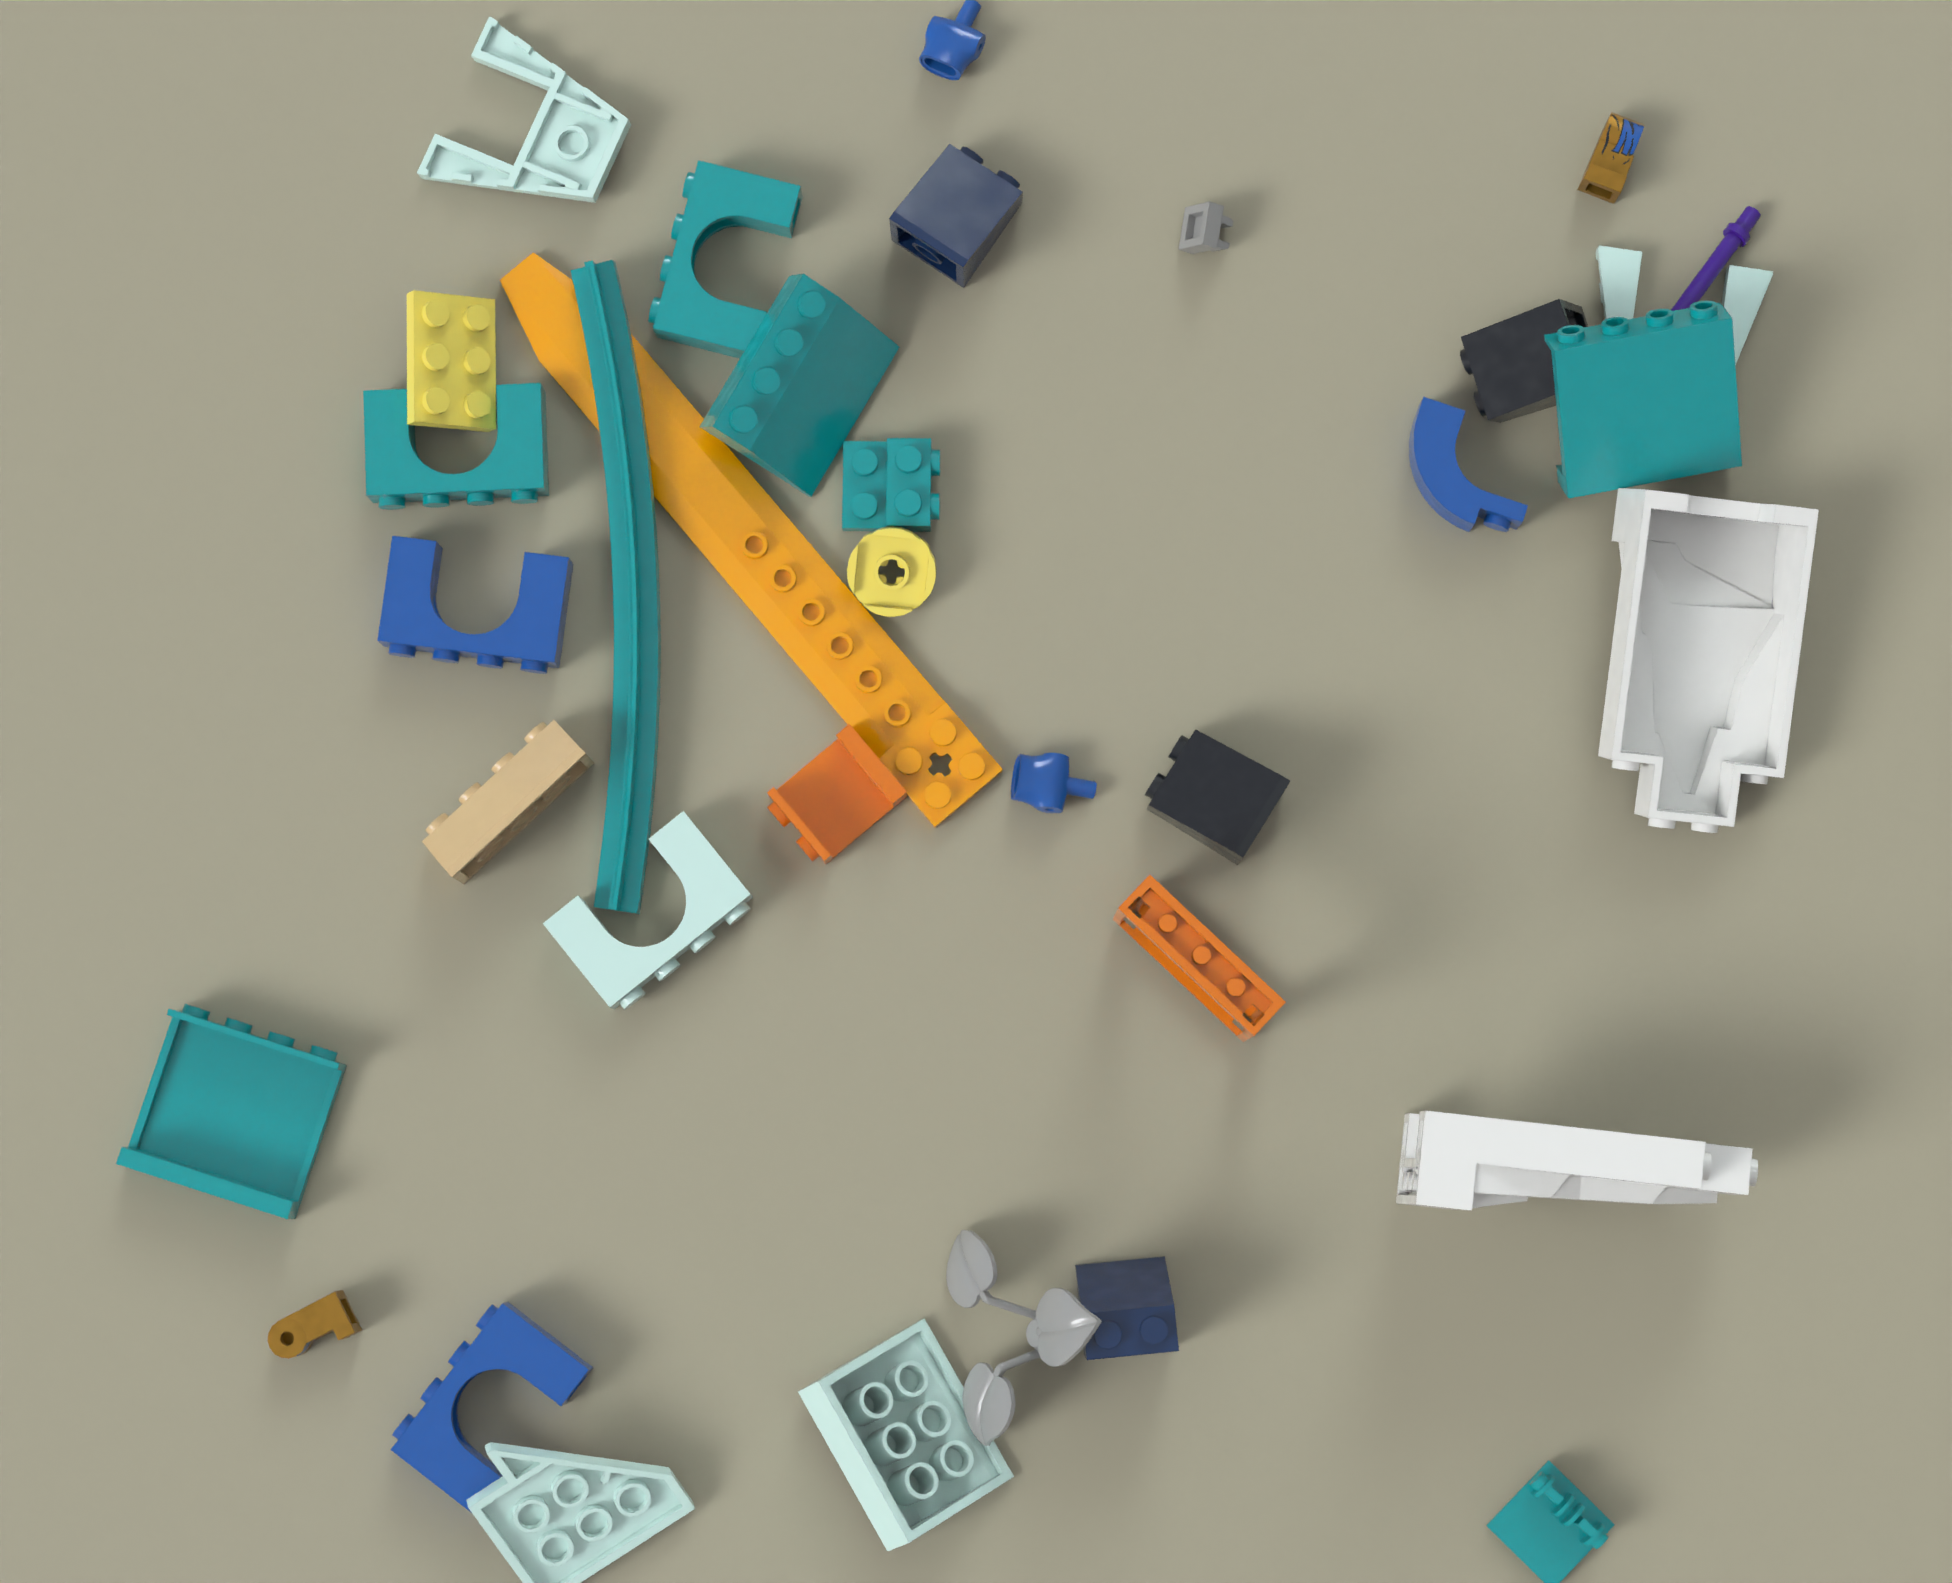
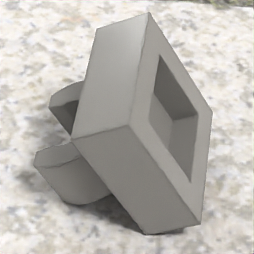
M1209 201L1185 207L1178 250L1196 254L1209 250L1215 252L1228 249L1230 243L1219 239L1220 228L1233 226V220L1223 216L1224 206Z

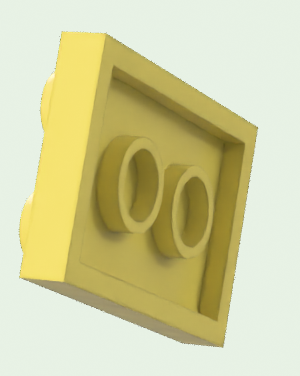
M416 290L407 293V425L491 432L496 429L495 299Z

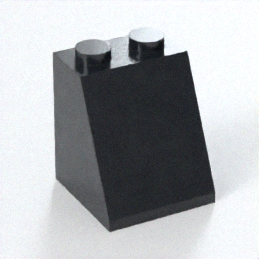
M1557 299L1461 337L1464 349L1460 350L1461 361L1466 372L1474 376L1478 388L1474 392V400L1482 416H1487L1489 421L1501 423L1556 406L1552 353L1545 342L1544 335L1557 333L1558 329L1568 325L1588 327L1582 306Z
M1195 729L1190 739L1181 735L1168 758L1175 761L1167 776H1164L1158 772L1146 791L1145 795L1152 799L1147 810L1238 865L1289 785L1290 780Z

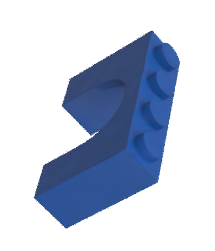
M392 536L377 640L384 647H389L388 654L415 658L416 651L433 653V660L448 663H459L460 656L477 658L476 665L499 669L503 668L504 662L521 664L520 670L537 674H547L548 667H560L574 565L569 557L525 552L519 596L513 613L501 626L492 631L482 634H466L447 626L437 608L436 593L443 548L437 541Z
M509 1302L502 1303L499 1308L492 1304L476 1324L482 1330L471 1345L464 1341L457 1348L448 1361L453 1366V1369L443 1381L438 1377L432 1381L420 1398L426 1403L416 1417L408 1414L392 1434L398 1441L391 1448V1451L468 1511L470 1510L466 1500L502 1477L494 1463L474 1449L461 1432L458 1422V1404L468 1383L477 1375L487 1370H508L522 1376L558 1405L563 1406L593 1369L586 1361Z

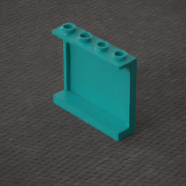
M1698 301L1692 303L1690 308L1675 311L1655 309L1647 312L1646 316L1632 319L1611 317L1603 320L1600 325L1589 327L1568 325L1558 329L1557 333L1544 335L1545 342L1552 353L1562 465H1556L1557 479L1568 499L1742 466L1733 321L1720 302Z
M184 1004L182 1012L168 1009L167 1015L171 1016L172 1019L130 1143L128 1147H121L116 1164L285 1219H296L347 1065L335 1061L337 1052L315 1045L311 1046L310 1052L293 1048L294 1038L269 1031L268 1037L265 1039L250 1034L253 1025L227 1017L225 1025L209 1021L210 1011Z

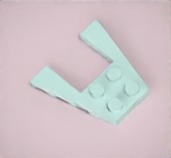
M489 17L471 56L474 61L538 86L548 92L514 166L435 134L417 174L425 180L596 203L631 127L629 119L588 88L581 86L557 65L550 63L534 51L529 44L502 27L494 18Z
M1601 245L1597 247L1596 260H1598L1600 274L1599 288L1605 319L1611 317L1633 318L1642 259L1641 251ZM1729 265L1726 269L1721 304L1730 314L1733 321L1735 365L1771 281L1773 271Z

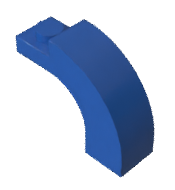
M1423 397L1418 406L1410 432L1409 460L1414 480L1424 499L1442 518L1465 531L1470 532L1475 525L1477 517L1484 519L1483 524L1497 531L1508 532L1509 528L1517 530L1524 520L1528 505L1479 489L1466 479L1458 466L1455 445L1466 411Z

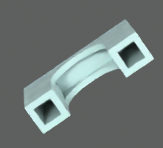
M684 811L649 838L650 842L678 875L685 890V913L680 925L671 936L658 944L646 947H635L619 942L580 896H576L543 923L612 1009H616L619 1005L624 1010L631 1007L646 994L642 989L645 984L654 977L659 981L667 978L680 967V963L676 959L690 948L694 953L699 952L714 940L716 936L712 931L726 920L729 925H732L751 909L747 902L753 896Z

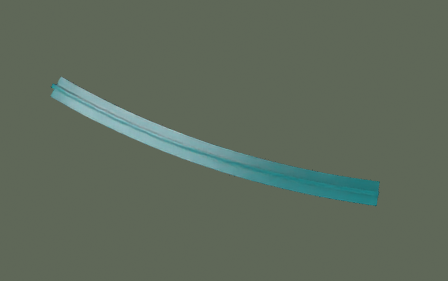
M592 260L584 262L585 267L571 270L584 332L599 422L608 502L613 581L614 675L611 750L604 830L594 907L640 914L653 815L660 713L661 620L656 515L641 388L616 262L609 260L596 264Z

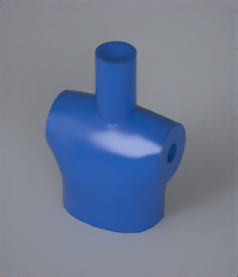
M965 0L955 21L939 16L932 17L926 30L924 50L919 57L921 65L926 70L945 79L959 80L965 69L979 58L986 36L971 27L981 9V5L977 1Z
M1044 753L1039 756L1019 754L1013 769L1011 799L1029 804L1041 812L1062 813L1067 795L1093 799L1097 783L1095 781L1069 777V757L1064 754Z

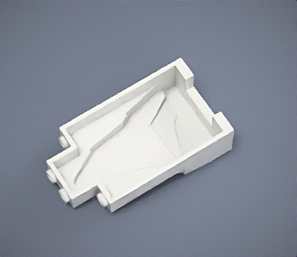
M1618 488L1611 541L1619 542L1622 570L1598 756L1613 760L1612 768L1639 771L1640 765L1634 814L1649 818L1648 826L1675 829L1676 821L1691 822V830L1718 833L1719 825L1734 827L1740 781L1767 784L1768 776L1784 778L1819 509L1751 503L1646 489Z
M1420 1111V1114L1407 1113L1404 1117L1396 1203L1470 1211L1473 1208L1525 1202L1528 1197L1638 1204L1717 1203L1718 1193L1749 1195V1186L1754 1187L1757 1182L1758 1160L1752 1159V1148L1569 1126Z

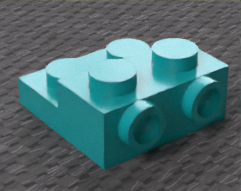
M931 438L843 441V531H875L882 527L893 526L902 527L913 532H931V520L940 519V493H931V476H940V450L932 449Z

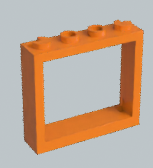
M1151 875L1118 907L1113 921L1242 1042L1254 1037L1286 1003ZM1133 910L1141 916L1140 919L1132 912ZM1127 918L1136 926L1135 929L1128 925L1124 919ZM1244 1013L1252 1021L1249 1022L1242 1014ZM1234 1019L1244 1028L1242 1031L1232 1022Z

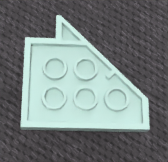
M494 1442L486 1444L485 1449L489 1458L502 1474V1477L466 1500L469 1510L522 1583H581L695 1509L692 1499L669 1467Z

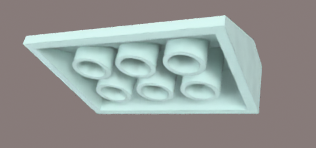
M925 1318L798 1391L887 1551L912 1542L1014 1477L994 1440L990 1446H985L979 1442L971 1431L963 1407L964 1387Z

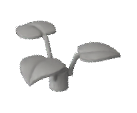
M961 1230V1233L955 1239L947 1264L946 1280L953 1300L964 1308H973L982 1299L986 1304L1033 1319L1027 1326L1026 1337L1030 1346L1035 1347L1034 1351L1000 1363L995 1367V1370L988 1363H977L965 1381L963 1407L968 1425L981 1444L990 1446L993 1440L1000 1437L1007 1430L1015 1412L1014 1390L1010 1381L1003 1377V1374L1011 1368L1037 1358H1041L1043 1362L1052 1367L1067 1364L1086 1346L1102 1321L1087 1310L1072 1293L1063 1288H1052L1045 1292L1039 1301L1037 1310L993 1297L988 1290L994 1286L997 1280L995 1258L988 1245L980 1236L971 1230Z

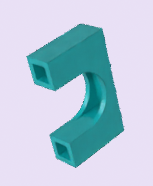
M698 160L695 173L688 172L684 182L682 197L688 199L684 215L677 213L674 219L671 239L677 241L673 255H666L663 260L660 281L665 282L661 298L654 297L648 322L654 324L653 330L657 338L740 359L767 312L726 302L707 293L695 278L696 257L708 238L716 232L730 227H747L792 239L803 198L802 190L799 185Z
M542 384L496 385L498 432L495 446L482 464L460 474L437 472L420 460L416 449L415 425H407V389L363 391L366 496L372 503H379L380 509L386 510L403 509L406 507L405 502L423 501L424 507L441 508L449 506L450 500L467 499L468 505L486 506L494 504V498L511 497L512 503L530 504L538 502V496H549L546 392Z

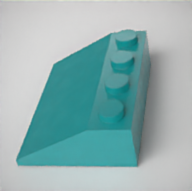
M804 273L791 275L786 280L705 416L700 428L808 497H812L841 448L843 441H845L900 347L844 300Z

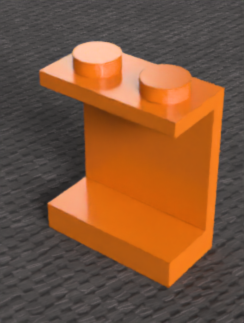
M850 724L836 734V741L777 790L773 787L767 792L773 801L767 808L783 827H786L790 822L802 835L796 840V843L812 862L820 857L825 864H828L908 797L907 791Z

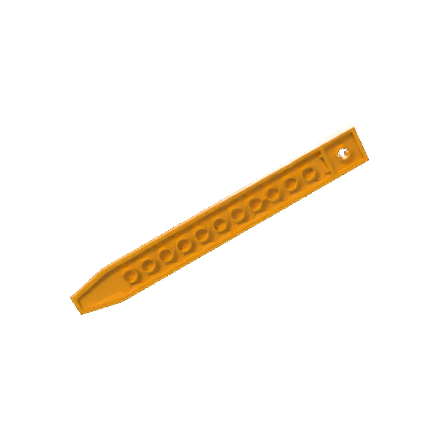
M533 252L501 278L500 282L539 362L600 433L592 376L573 280ZM631 334L643 401L655 499L847 725L850 724L907 791V795L936 828L1002 773L1003 769L727 445L700 428L704 418ZM934 754H937L939 757L947 754L952 759L948 764L951 770L949 775L944 776L938 772L933 776L928 769L933 765L930 758Z

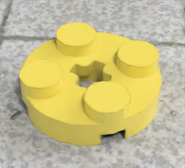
M882 527L864 535L853 549L848 561L847 579L853 594L855 593L857 599L869 611L887 617L902 616L919 607L931 594L936 580V562L927 541L916 535L913 531L902 527ZM890 559L897 560L898 567L905 570V575L897 576L895 583L892 584L887 583L886 575L879 574L880 566H887Z

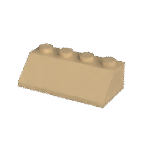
M555 720L548 725L545 722H541L534 727L524 738L528 743L515 756L511 752L504 755L492 767L491 770L494 775L484 785L481 786L478 782L473 784L460 796L458 801L462 805L450 816L446 813L441 814L426 828L425 831L429 835L422 843L452 878L465 884L595 764Z

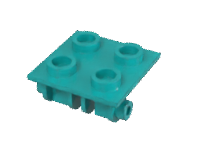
M1548 1460L1486 1526L1544 1583H1560L1593 1547L1598 1549L1606 1542L1609 1537L1607 1533L1615 1524Z

